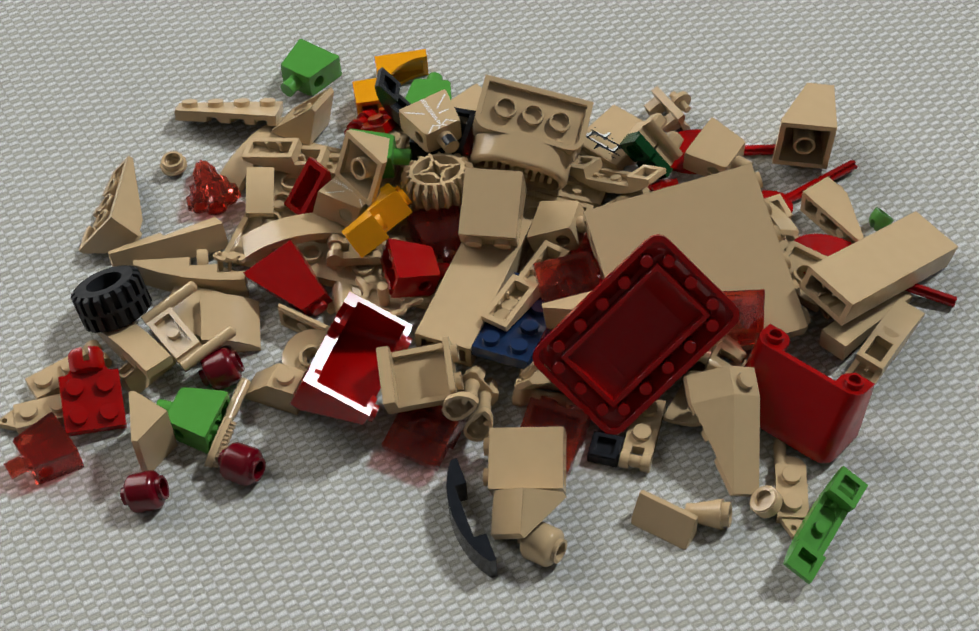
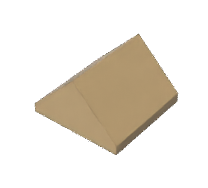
M332 87L292 108L277 126L272 129L274 134L284 138H299L301 143L311 145L330 122L334 95Z
M352 129L346 130L335 176L370 207L376 201L384 174L390 138Z
M130 391L131 442L141 471L155 470L178 446L169 415L164 408L136 391Z
M524 487L494 490L491 536L494 540L525 538L567 496L564 492Z

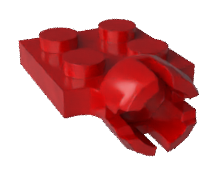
M88 346L89 360L85 361L83 360L82 347L71 350L68 354L70 371L67 375L58 377L66 437L127 428L118 368L108 369L105 366L104 353L100 347Z

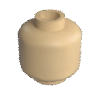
M543 521L525 538L517 540L518 544H520L522 557L543 567L559 563L567 549V540L564 539L563 531Z

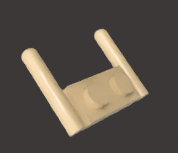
M193 281L182 286L141 316L143 322L185 372L236 336V329L228 326L202 345L174 312L173 307L197 290V285Z

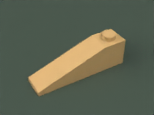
M130 156L113 171L102 194L105 198L93 213V216L96 217L93 227L88 226L84 232L79 251L83 254L108 253V251L138 241L142 236L140 231L143 221L134 161Z
M729 365L684 376L683 380L688 407L692 416L697 415L704 431L701 432L704 441L710 442L716 455L714 463L729 495L751 497L753 492L759 488L760 394L755 368Z

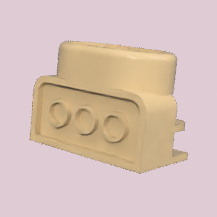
M486 74L473 123L472 132L475 141L470 162L474 168L522 171L525 184L546 188L548 191L561 190L566 186L571 165L578 158L584 144L594 102Z

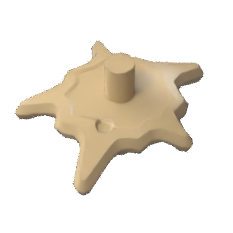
M358 276L355 279L356 284L363 292L361 298L397 317L405 315L407 309L421 305L424 301L420 297L391 298L386 282L372 284Z

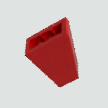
M291 240L243 272L254 285L309 317L324 312L328 304L333 301L299 248Z

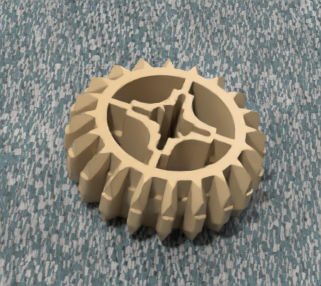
M439 151L437 154L428 153V156L425 157L418 156L417 161L412 160L409 166L404 167L400 180L401 189L412 201L410 205H415L416 209L424 207L426 211L430 209L438 211L440 208L449 210V206H459L460 201H462L465 168L474 167L469 162L468 157H461L459 153L452 155V153L443 154Z

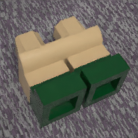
M661 113L652 114L646 121L636 123L619 144L633 162H637L636 165L638 167L644 164L666 168V174L657 180L668 178L673 170L671 165L683 154L679 148L684 140L678 132L670 131L666 134L662 130L667 124V120Z

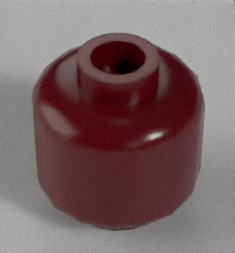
M220 348L201 361L202 369L198 373L206 387L211 385L215 390L221 391L239 382L245 368L235 350L230 351L228 348Z
M234 442L226 449H223L218 457L221 476L233 483L249 486L259 481L264 474L266 462L261 451L255 447Z
M147 470L129 475L120 490V497L125 506L128 505L134 513L148 512L162 508L165 500L169 497V485L163 475H160L155 470Z

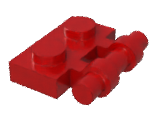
M382 106L379 108L378 113L374 109L362 111L357 116V119L348 123L346 130L358 129L388 134L398 124L394 122Z

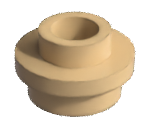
M170 151L163 155L160 168L165 175L177 176L186 170L187 161L181 153Z

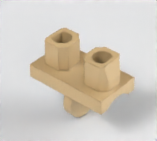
M658 86L653 88L651 92L654 97L644 105L648 115L662 114L664 112L667 114L664 116L667 124L662 129L666 134L679 128L682 131L689 130L690 126L684 121L685 115L682 111L688 113L691 110L689 106L691 96L685 91L679 93L673 91L669 95L670 100Z

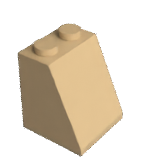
M806 83L781 119L772 164L827 169L837 131L834 85Z
M465 168L458 231L461 242H465V245L470 247L493 244L498 249H510L511 246H518L527 191L522 171Z

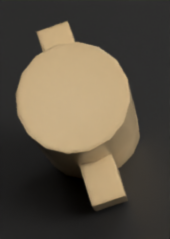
M336 282L332 289L331 298L333 301L328 304L327 312L330 315L333 313L337 314L349 291L359 297L363 295V292L346 282Z

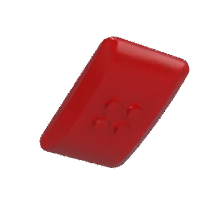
M660 234L652 235L604 278L536 346L532 357L533 363L602 431L612 435L620 434L736 325L739 319V310L735 303L669 238Z

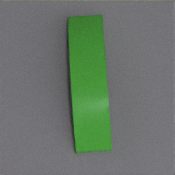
M842 466L826 485L802 521L788 548L783 565L806 583H812L826 559L823 556L848 512L857 506L868 484L845 466Z

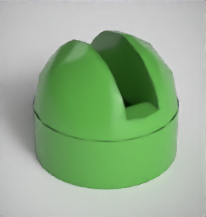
M878 207L869 216V225L874 227L875 231L892 224L894 221L891 216Z

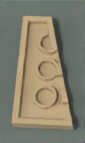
M247 98L235 99L234 102H224L223 99H210L208 102L198 103L196 99H186L176 107L175 120L209 122L213 117L217 118V121L220 123L230 124L238 119H243L246 125H256L258 121L265 120L267 121V126H277L283 113V101H276L274 98L260 99V102H250Z

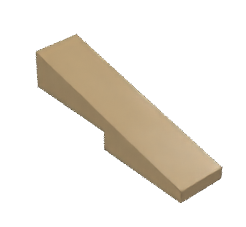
M216 217L164 236L161 233L154 234L108 251L112 267L122 265L133 266V260L190 257L191 259L197 257V249H207L208 254L226 249L228 240L223 223Z
M545 240L518 276L512 274L481 315L482 321L507 332L572 265L570 251Z
M903 291L842 326L836 320L821 330L819 345L843 361L872 333L899 298L909 303L913 299V295Z

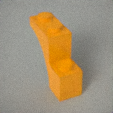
M426 49L374 56L376 75L378 70L383 67L401 85L414 78L429 75ZM377 78L352 82L357 115L368 109H374L378 113L379 108L382 107L375 91Z
M387 183L380 188L376 201L341 232L359 256L363 258L389 238L386 232L412 213V210L408 207L412 201L399 186L394 188Z

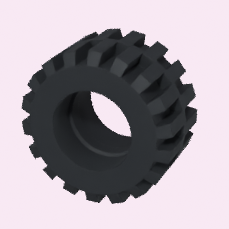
M132 265L115 266L99 271L82 281L71 294V300L85 329L92 333L109 332L125 327L145 314L152 304V298L138 268Z

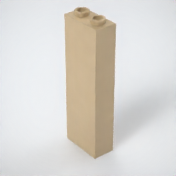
M915 211L809 266L799 288L842 326L947 267L958 246Z
M522 219L518 246H511L510 249H498L493 244L470 247L465 245V242H461L415 332L416 347L442 343V336L448 335L451 343L457 344L460 362L455 363L472 367L477 357L471 355L472 345L485 324L481 319V315L512 274L518 272L530 247L527 234L532 224L531 220Z

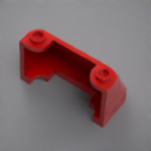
M349 291L289 405L301 411L364 425L366 420L372 422L380 408L379 405L375 404L381 389L376 348L388 346L391 352L408 349L413 339L408 336L413 325Z
M769 324L761 331L744 366L755 368L760 394V428L818 463H830L858 436L875 383L857 373H846L841 375L836 381L785 352L789 347V336L783 330Z

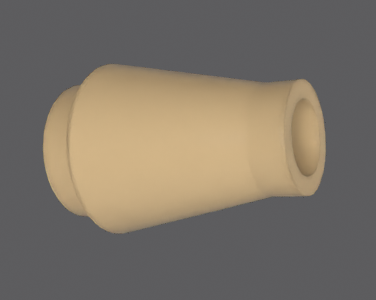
M722 498L697 503H686L685 510L698 516V524L723 530V527H731V502H724Z

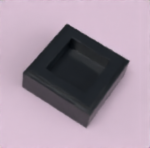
M594 431L587 453V461L617 468L624 445V437Z

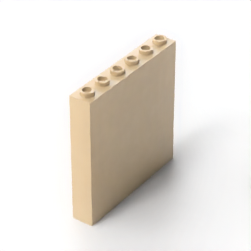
M752 163L583 211V223L602 280L648 237L656 234L664 235L735 303L739 310V319L727 334L744 351L753 349L761 331L769 324L783 330L789 338L804 334L808 324H810L808 310L805 306L801 307L798 298L801 295L799 284L796 279L792 280L789 269H791L790 258L787 252H782L779 243L782 241L779 227L773 225L770 217L772 215L770 201L768 198L764 199L761 188H763L761 175L758 171H754ZM698 360L693 366L699 365V364H702V363Z

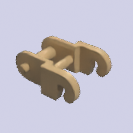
M222 251L213 254V258L217 260L219 272L237 271L232 269V263L237 259L240 264L246 261L244 254L234 251L231 254ZM223 262L228 263V268L224 267Z

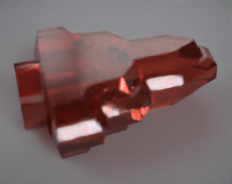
M206 160L196 162L193 170L195 181L189 186L190 195L186 197L188 210L196 214L207 212L213 216L220 215L227 210L228 206L236 203L237 199L241 197V192L236 183H230L226 176L217 174L215 167Z

